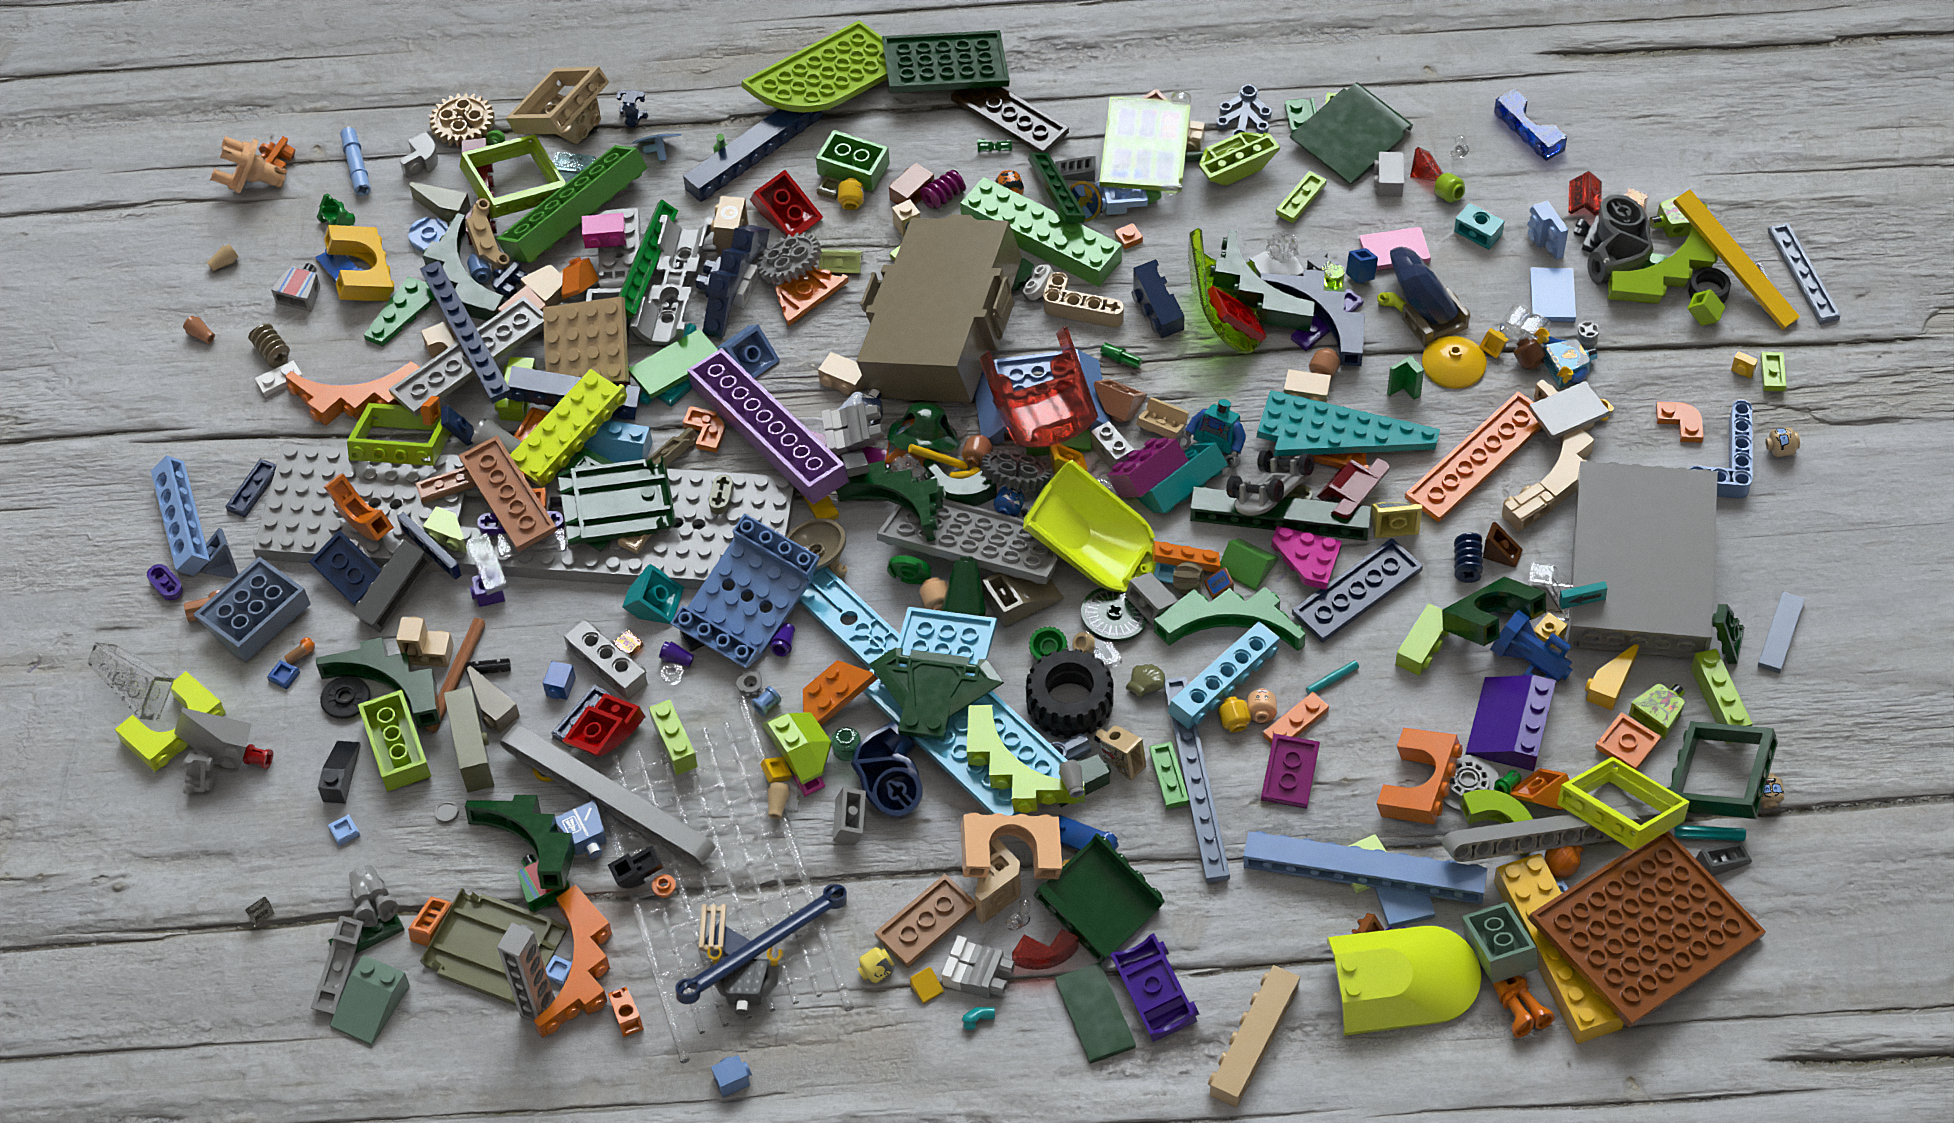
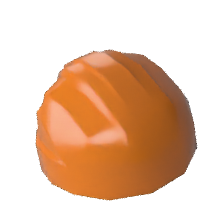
M1581 845L1548 849L1544 854V860L1554 877L1566 878L1572 876L1578 870L1581 854L1585 849Z

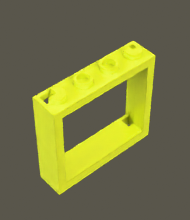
M1612 756L1562 784L1557 805L1634 851L1684 822L1689 801ZM1607 782H1611L1662 814L1643 825H1639L1587 793Z

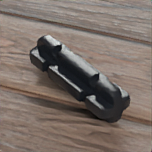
M503 658L500 661L493 659L478 661V663L476 661L466 663L467 675H469L467 671L469 666L480 672V674L497 673L498 670H501V672L511 670L509 658Z

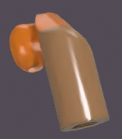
M309 637L303 638L298 647L284 656L288 664L292 665L302 657L313 652L315 643Z

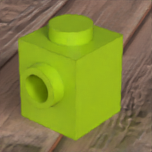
M1709 289L1695 293L1687 309L1699 324L1704 326L1717 323L1721 319L1725 305Z

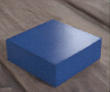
M279 660L267 678L268 681L288 689L300 671L299 668Z

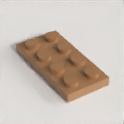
M944 874L875 931V938L908 968L976 910L975 900L948 875Z

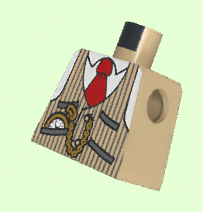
M1117 725L1113 726L1108 732L1100 729L1095 734L1094 740L1101 745L1103 759L1129 780H1133L1147 766L1142 738Z

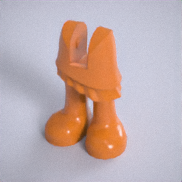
M1521 975L1508 978L1507 980L1510 985L1507 984L1506 980L1492 984L1500 1003H1503L1504 1009L1510 1008L1514 1014L1515 1020L1511 1026V1032L1515 1038L1527 1035L1534 1025L1540 1030L1548 1027L1554 1021V1013L1542 1006L1528 990L1527 980ZM1520 998L1523 1000V1002L1529 1009L1531 1015L1525 1010V1008L1520 1003Z

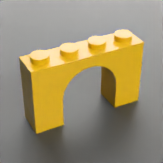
M328 225L324 237L327 254L355 256L364 260L371 268L365 271L340 270L335 284L339 300L388 301L390 294L394 292V281L390 278V266L386 263V252L382 249V237L379 236L377 227Z

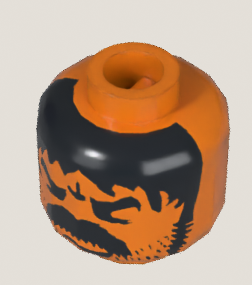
M1002 171L995 180V183L1020 195L1024 192L1023 182L1016 171Z

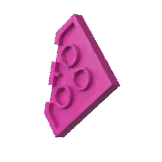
M1277 526L1272 538L1271 547L1275 552L1279 551L1281 553L1283 561L1292 571L1295 570L1300 575V580L1304 585L1327 590L1342 541Z

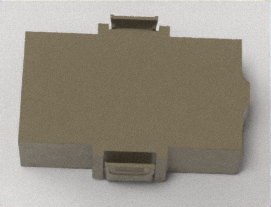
M951 214L943 219H910L894 264L883 265L881 269L882 281L878 280L876 272H871V278L862 301L859 303L863 312L866 313L870 327L856 362L869 391L876 389L881 393V398L972 402L989 351H998L999 339L1003 337L1014 305L1011 289L1022 256L1009 221L977 220L972 215Z

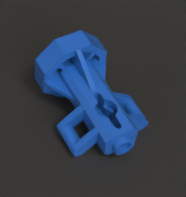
M1520 610L1515 612L1500 632V638L1494 641L1490 650L1500 657L1524 658L1531 663L1523 675H1534L1531 672L1537 667L1546 674L1544 678L1550 679L1551 677L1557 682L1561 678L1566 680L1573 670L1570 667L1572 661L1565 657L1571 645L1554 633L1549 636L1546 643L1537 638L1529 621L1530 617ZM1551 643L1562 650L1561 654L1550 647Z

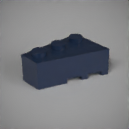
M1155 259L1133 268V291H1131L1133 300L1141 306L1144 317L1149 318L1153 331L1158 332L1162 339L1183 331L1185 316L1174 294H1169L1164 285L1167 283L1165 276L1160 277L1157 271L1159 264Z

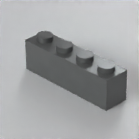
M403 540L394 550L393 556L388 563L382 567L381 573L376 580L369 585L368 591L362 600L357 602L352 613L360 621L381 633L432 559L424 551Z

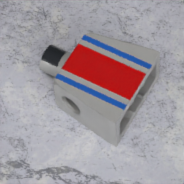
M306 263L303 269L289 268L271 289L275 303L312 312L320 290V282L315 273L316 267L313 264Z

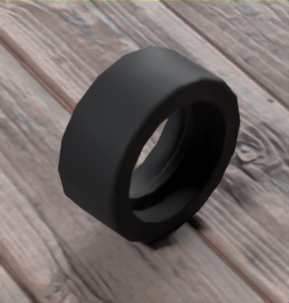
M1712 267L1701 268L1695 271L1688 289L1690 298L1692 299L1695 293L1702 292L1697 284L1712 282L1722 289V291L1715 294L1724 304L1728 299L1731 281L1727 274L1720 269Z

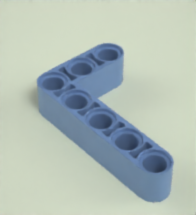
M1746 400L1735 401L1730 413L1729 468L1692 466L1689 468L1690 470L1707 469L1718 472L1717 497L1745 498L1750 490L1753 479L1752 405Z

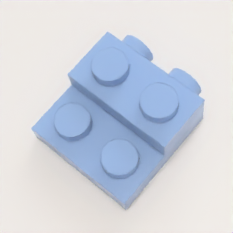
M1134 171V179L1143 180L1141 171ZM1130 172L1111 173V178L1129 179ZM1099 182L1096 183V187L1100 190L1103 200L1101 210L1105 209L1106 215L1127 213V208L1148 206L1146 190L1099 187Z
M1548 201L1533 205L1530 208L1531 216L1527 223L1530 240L1534 241L1538 248L1546 246L1547 251L1552 253L1556 260L1564 257L1569 229Z

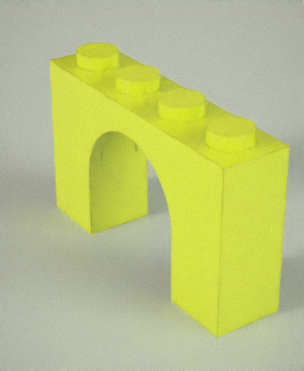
M187 671L168 685L173 697L185 708L221 717L226 714L221 701ZM133 714L115 728L120 741L154 772L165 766L170 759L189 745L174 734L175 729L166 732L150 730Z

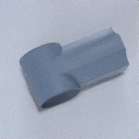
M1082 733L1061 743H1050L1067 760H1075L1091 752L1089 740Z

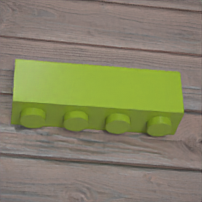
M1717 648L1695 653L1691 671L1715 722L1718 724L1752 726L1753 723Z

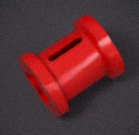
M249 744L245 749L243 762L247 765L253 763L260 765L263 769H268L274 756L273 750H263L256 748L253 744Z

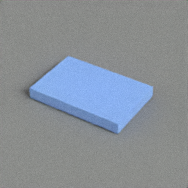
M1531 267L1532 321L1575 322L1573 268Z

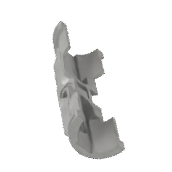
M661 215L659 222L662 228L657 243L661 254L657 270L665 272L662 285H652L648 300L646 297H642L637 318L631 321L630 328L640 339L655 345H671L682 339L686 327L683 318L692 288L689 287L690 278L696 272L704 240L711 233L713 217H706L704 226L699 228V230H684L673 223L668 215ZM684 254L691 255L688 259L680 258ZM665 318H673V321L670 323L663 322Z

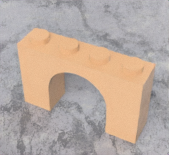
M969 813L963 815L960 824L963 877L987 878L991 867L989 843L997 837L1011 835L1022 839L1030 847L1033 854L1034 879H1059L1062 871L1059 817H1051L1047 814L1040 816H1028L1026 814L1010 816L1001 813L992 815Z

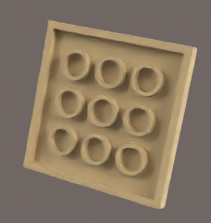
M621 296L543 307L546 372L583 377L592 369L612 383L629 382L625 298Z

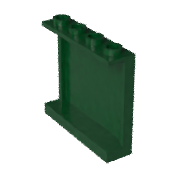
M1098 833L1062 867L1059 879H1049L1046 883H1042L1033 895L1101 964L1153 916L1165 902L1160 891L1154 887L1152 888L1146 882L1144 875L1137 870L1135 871L1129 865L1127 858L1121 853L1118 854L1112 848L1110 841L1104 836L1101 837Z

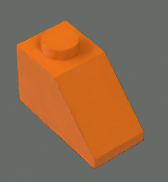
M580 257L574 258L569 261L570 265L563 269V299L582 293L599 280L589 257L582 260Z

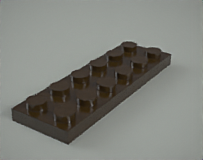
M1002 87L955 90L951 94V101L1037 153H1047L1069 133L1068 126Z

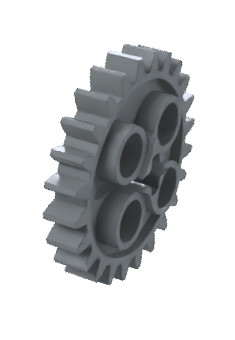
M804 232L799 236L796 233L794 237H791L789 234L787 239L781 237L780 242L774 241L772 247L767 246L768 251L761 253L762 257L758 258L759 262L756 265L763 281L766 280L767 283L772 282L773 285L778 281L782 285L785 280L790 283L792 278L798 280L799 275H806L805 271H812L811 266L817 265L816 260L821 259L822 247L816 237H812L811 234L806 235Z

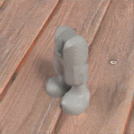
M367 865L364 866L366 875L359 877L356 870L349 873L352 900L357 907L354 911V919L363 921V927H373L377 925L378 919L371 906L372 902L376 903L379 917L384 922L390 920L397 913L398 904L394 897L388 896L385 882L378 876L374 867Z

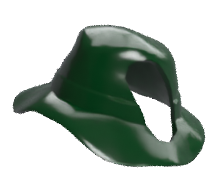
M917 402L911 405L903 418L891 424L887 436L888 441L901 450H908L909 445L914 444L923 448H933L944 453H951L961 445L956 430L948 423L945 410L931 402ZM915 418L914 423L903 433L896 435L897 430L904 421ZM940 422L948 428L953 438L948 436Z

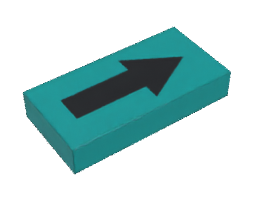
M1602 581L1560 591L1559 605L1561 610L1606 600L1608 590L1606 582Z

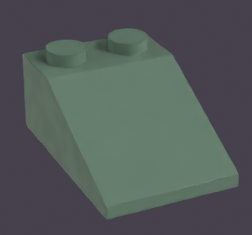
M363 955L349 977L330 1027L372 1046L410 987L405 972Z

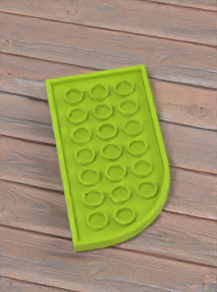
M858 20L742 80L741 87L765 105L793 112L829 110L887 79L882 36Z

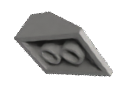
M182 707L174 734L193 748L210 754L209 757L214 758L215 764L229 769H239L247 746L251 723Z

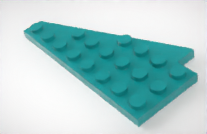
M1270 390L1256 438L1277 442L1273 456H1297L1303 453L1320 455L1435 450L1440 429Z

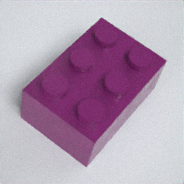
M1166 437L1162 439H1149L1144 443L1145 447L1130 453L1126 461L1115 464L1112 467V471L1107 474V477L1119 497H1141L1187 463L1189 460L1177 439H1167Z

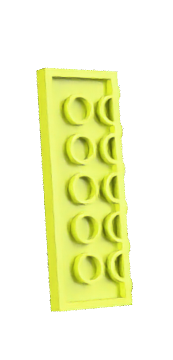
M590 369L510 454L519 470L524 472L528 479L541 488L550 483L555 478L556 473L569 463L570 458L583 448L584 443L597 433L598 428L611 418L612 413L625 403L628 397L625 386L622 384L616 386Z

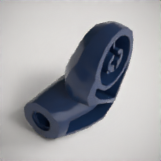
M1399 246L1391 249V263L1407 302L1430 324H1443L1457 316L1458 308L1435 273L1427 268L1423 259L1408 247Z
M891 721L869 734L856 746L851 766L860 779L862 790L866 791L865 797L870 804L890 818L902 819L911 815L918 808L922 800L923 786L914 761L907 757L915 748V745L908 736L900 735L898 733L899 726Z

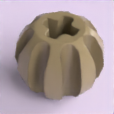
M1194 562L1179 564L1173 574L1175 589L1184 595H1187L1193 589L1197 592L1201 590L1204 582L1202 567Z

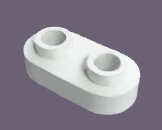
M1039 265L1036 267L1032 278L1026 283L1023 292L1029 300H1036L1044 294L1048 279L1054 273L1049 265Z

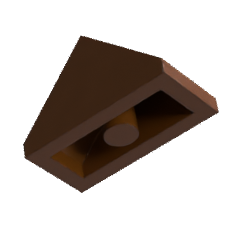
M1493 522L1485 540L1482 558L1510 567H1516L1523 549L1497 522Z

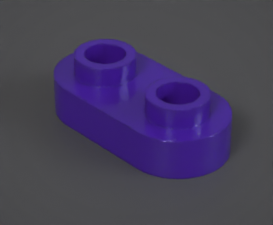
M156 564L148 569L147 578L149 583L165 600H176L182 595L183 587L181 582L167 566Z

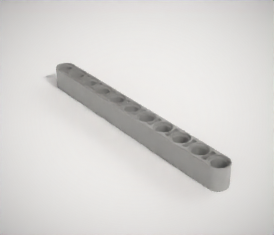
M515 724L500 740V745L511 755L587 801L595 800L597 807L691 864L701 867L716 849L713 842L707 837L524 727Z

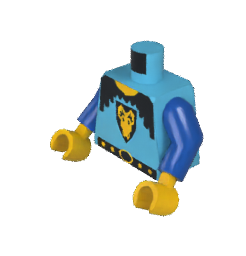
M1540 327L1534 333L1538 337L1537 342L1544 344L1543 350L1546 353L1543 359L1544 364L1559 388L1570 383L1577 385L1586 378L1589 373L1590 361L1597 359V352L1594 347L1584 350L1578 340L1555 339L1543 327Z

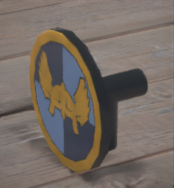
M1078 181L1071 185L1070 190L1086 215L1084 222H1089L1103 213L1101 210L1103 206L1102 195L1093 183Z

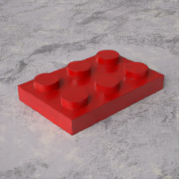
M1213 285L1207 290L1210 297L1209 302L1216 309V315L1222 323L1230 324L1236 331L1244 332L1250 339L1254 338L1262 342L1267 338L1252 308Z

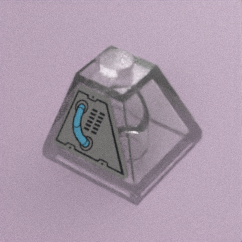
M1531 562L1528 585L1546 592L1547 612L1539 617H1545L1548 613H1551L1560 620L1569 621V608L1561 610L1559 598L1560 591L1571 588V579L1554 565Z

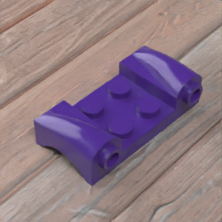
M1154 933L1131 949L1110 954L1153 1042L1198 1022L1196 1016L1200 1015L1194 1001L1189 1003L1166 957L1169 952L1164 942H1159Z

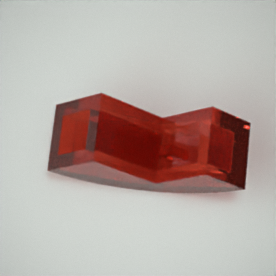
M1061 928L1049 947L1024 934L1012 952V960L1015 961L1016 966L1030 970H1043L1058 966L1071 958L1078 950V936Z

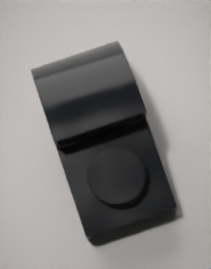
M653 846L644 849L632 857L627 853L608 864L617 885L624 889L635 888L645 884L644 879L664 868Z

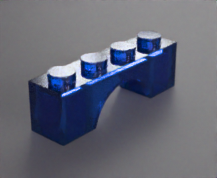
M1514 88L1497 97L1494 108L1495 115L1502 119L1512 131L1517 133L1523 142L1532 147L1537 155H1540L1547 161L1565 151L1567 136L1554 124L1539 125L1530 121L1525 116L1528 100L1517 89Z

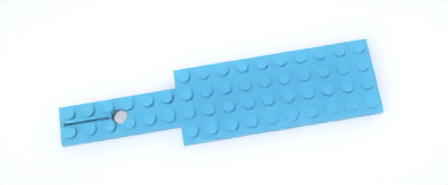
M828 567L816 570L810 585L798 602L878 678L863 693L899 726L903 710L870 667L869 663L895 648L900 634ZM844 615H856L858 617L857 621L852 625L841 623V618ZM993 691L970 704L992 705L994 724L1005 747L1029 768L1044 775L1061 779L1058 774L1060 770L1059 765L1068 760ZM969 706L950 717L944 741L909 736L991 815L1001 813L1003 815L1015 816L1022 813L1013 811L1012 788H991L989 765H968L966 750Z

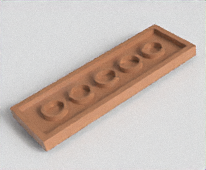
M498 435L458 455L463 466L518 552L557 532L554 522Z

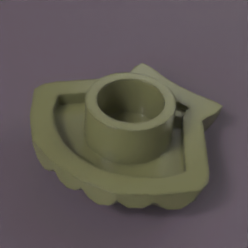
M1153 664L1136 665L1132 669L1131 681L1126 685V690L1135 693L1141 698L1145 693L1163 689L1165 686V674L1159 667Z

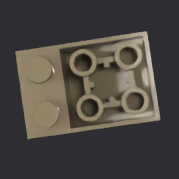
M998 572L982 580L983 596L1004 627L1064 599L1051 579H1049L1047 584H1038L1030 580L1014 578L1011 575Z

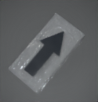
M1089 631L1085 632L1094 637L1095 647L1091 653L1094 654L1095 659L1100 658L1104 662V667L1112 668L1122 664V658L1112 641L1096 637Z

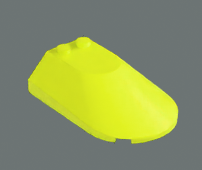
M1073 460L1065 463L1049 481L1024 518L1023 529L1104 589L1126 592L1130 580L1149 572L1152 574L1155 572L1157 562H1153L1152 555L1153 538H1155V535L1149 524L1142 516Z
M1419 926L1327 938V945L1330 946L1334 957L1341 996L1344 1036L1448 1022L1464 1014L1473 1004L1479 993L1481 969L1477 956L1462 937L1448 929L1438 926Z

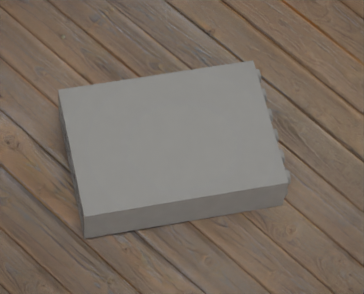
M1592 460L1580 461L1576 485L1571 588L1605 581L1608 590L1606 600L1569 608L1567 643L1571 645V648L1624 652L1636 644L1639 645L1637 654L1694 658L1695 653L1709 650L1713 627L1718 472L1707 469L1690 470L1683 467L1665 468L1663 466L1652 467L1640 464L1626 465L1616 462L1600 463Z

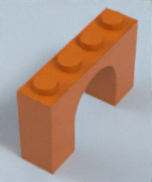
M1403 727L1397 744L1401 760L1427 763L1435 768V772L1426 783L1417 787L1407 788L1383 784L1376 804L1381 817L1435 825L1438 816L1442 814L1443 800L1449 794V783L1451 777L1455 776L1456 762L1462 756L1463 747L1459 743L1457 734Z

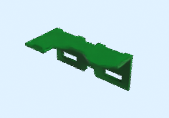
M977 139L978 152H991L992 150L1012 151V140L997 141L994 144L992 141H987V139Z

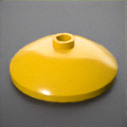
M1445 336L1438 338L1425 348L1422 355L1424 373L1431 381L1442 387L1461 389L1472 386L1483 377L1486 371L1487 360L1484 351L1475 342L1464 337Z

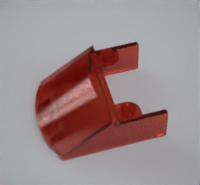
M1067 326L1062 327L1056 333L1062 354L1055 356L1050 362V369L1054 378L1052 380L1014 392L1009 377L997 373L990 351L985 352L980 357L993 396L992 401L1016 445L1048 447L1061 444L1084 432L1099 417Z

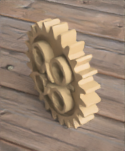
M457 93L456 98L449 95V100L442 99L443 104L436 103L437 109H432V115H429L432 134L436 136L437 140L441 139L442 143L448 141L449 146L456 143L457 147H459L463 140L480 139L482 135L486 136L488 134V130H493L492 125L495 124L492 105L488 104V100L483 101L482 96L476 99L474 93L470 97H468L467 93L463 97Z

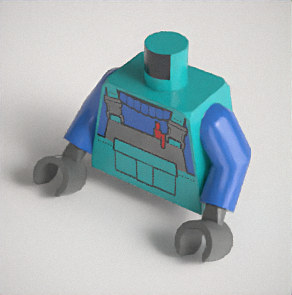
M1220 399L1218 405L1212 404L1208 409H1202L1194 415L1185 428L1186 433L1178 436L1177 441L1180 443L1183 437L1187 440L1183 448L1190 446L1191 435H1193V440L1200 443L1216 442L1220 451L1229 454L1225 457L1227 464L1229 465L1230 460L1233 458V467L1236 468L1240 464L1238 454L1242 452L1246 434L1240 423V415L1230 410L1231 402L1226 399Z

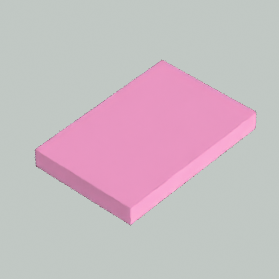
M1421 227L1360 235L1359 238L1361 248H1367L1378 257L1376 271L1393 268L1390 250L1399 246L1414 250L1423 259L1424 263H1430L1431 260Z

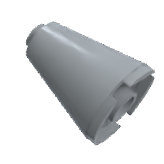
M484 417V421L481 420L471 439L474 448L498 435L509 454L518 447L521 441L486 417Z

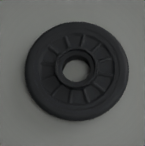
M342 676L336 678L323 689L320 697L321 707L325 713L334 718L347 719L360 714L358 704L370 700V689L358 677ZM346 693L351 694V698L349 700H339L341 695Z

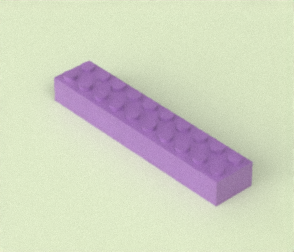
M722 348L687 369L692 388L812 504L817 503L849 482L845 464Z

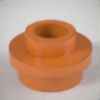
M667 874L657 876L652 882L653 892L662 898L671 896L676 889L674 878ZM663 883H668L664 887L660 886Z

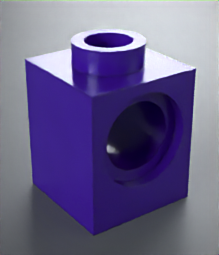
M498 571L472 577L474 586L470 587L472 600L477 599L479 607L505 601Z

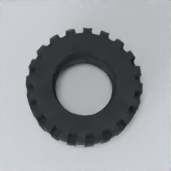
M1069 648L1062 649L1061 652H1056L1055 650L1050 652L1048 657L1042 656L1038 659V664L1035 663L1031 667L1030 673L1026 678L1028 714L1031 715L1032 721L1036 725L1039 724L1040 729L1044 732L1049 730L1051 735L1056 737L1063 735L1064 738H1071V736H1076L1080 733L1088 732L1092 734L1097 731V726L1102 727L1106 723V718H1109L1111 715L1114 701L1113 678L1109 668L1104 667V662L1100 658L1095 659L1094 654L1090 652L1082 653L1081 649L1069 651ZM1070 683L1083 686L1090 692L1089 696L1076 703H1063L1055 700L1049 694L1057 686Z

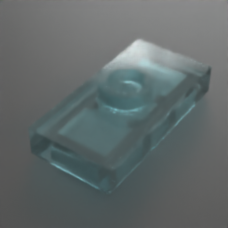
M556 152L553 163L559 172L579 174L596 160V156Z

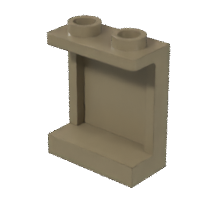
M1448 287L1445 288L1457 306L1458 314L1446 323L1430 324L1410 303L1403 305L1402 319L1424 347H1427L1438 338L1452 336L1468 328L1470 312L1466 307H1463L1454 292L1452 293Z

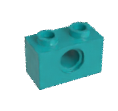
M1468 203L1456 217L1454 232L1490 250L1503 235L1505 221L1498 216L1484 211L1480 207Z

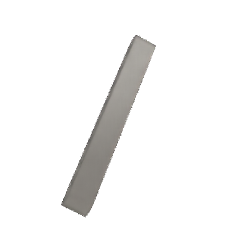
M1629 807L1612 808L1637 824L1643 825L1642 820ZM1568 814L1452 831L1444 836L1442 846L1456 862H1467L1615 839L1576 815Z

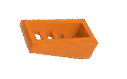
M431 896L408 928L410 941L428 946L451 907L452 902ZM432 907H433V908L440 909L441 911L439 912V911L433 910Z

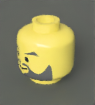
M874 947L859 957L861 966L857 970L864 981L869 978L872 983H878L892 974V966L895 964L885 948L881 950L878 947Z

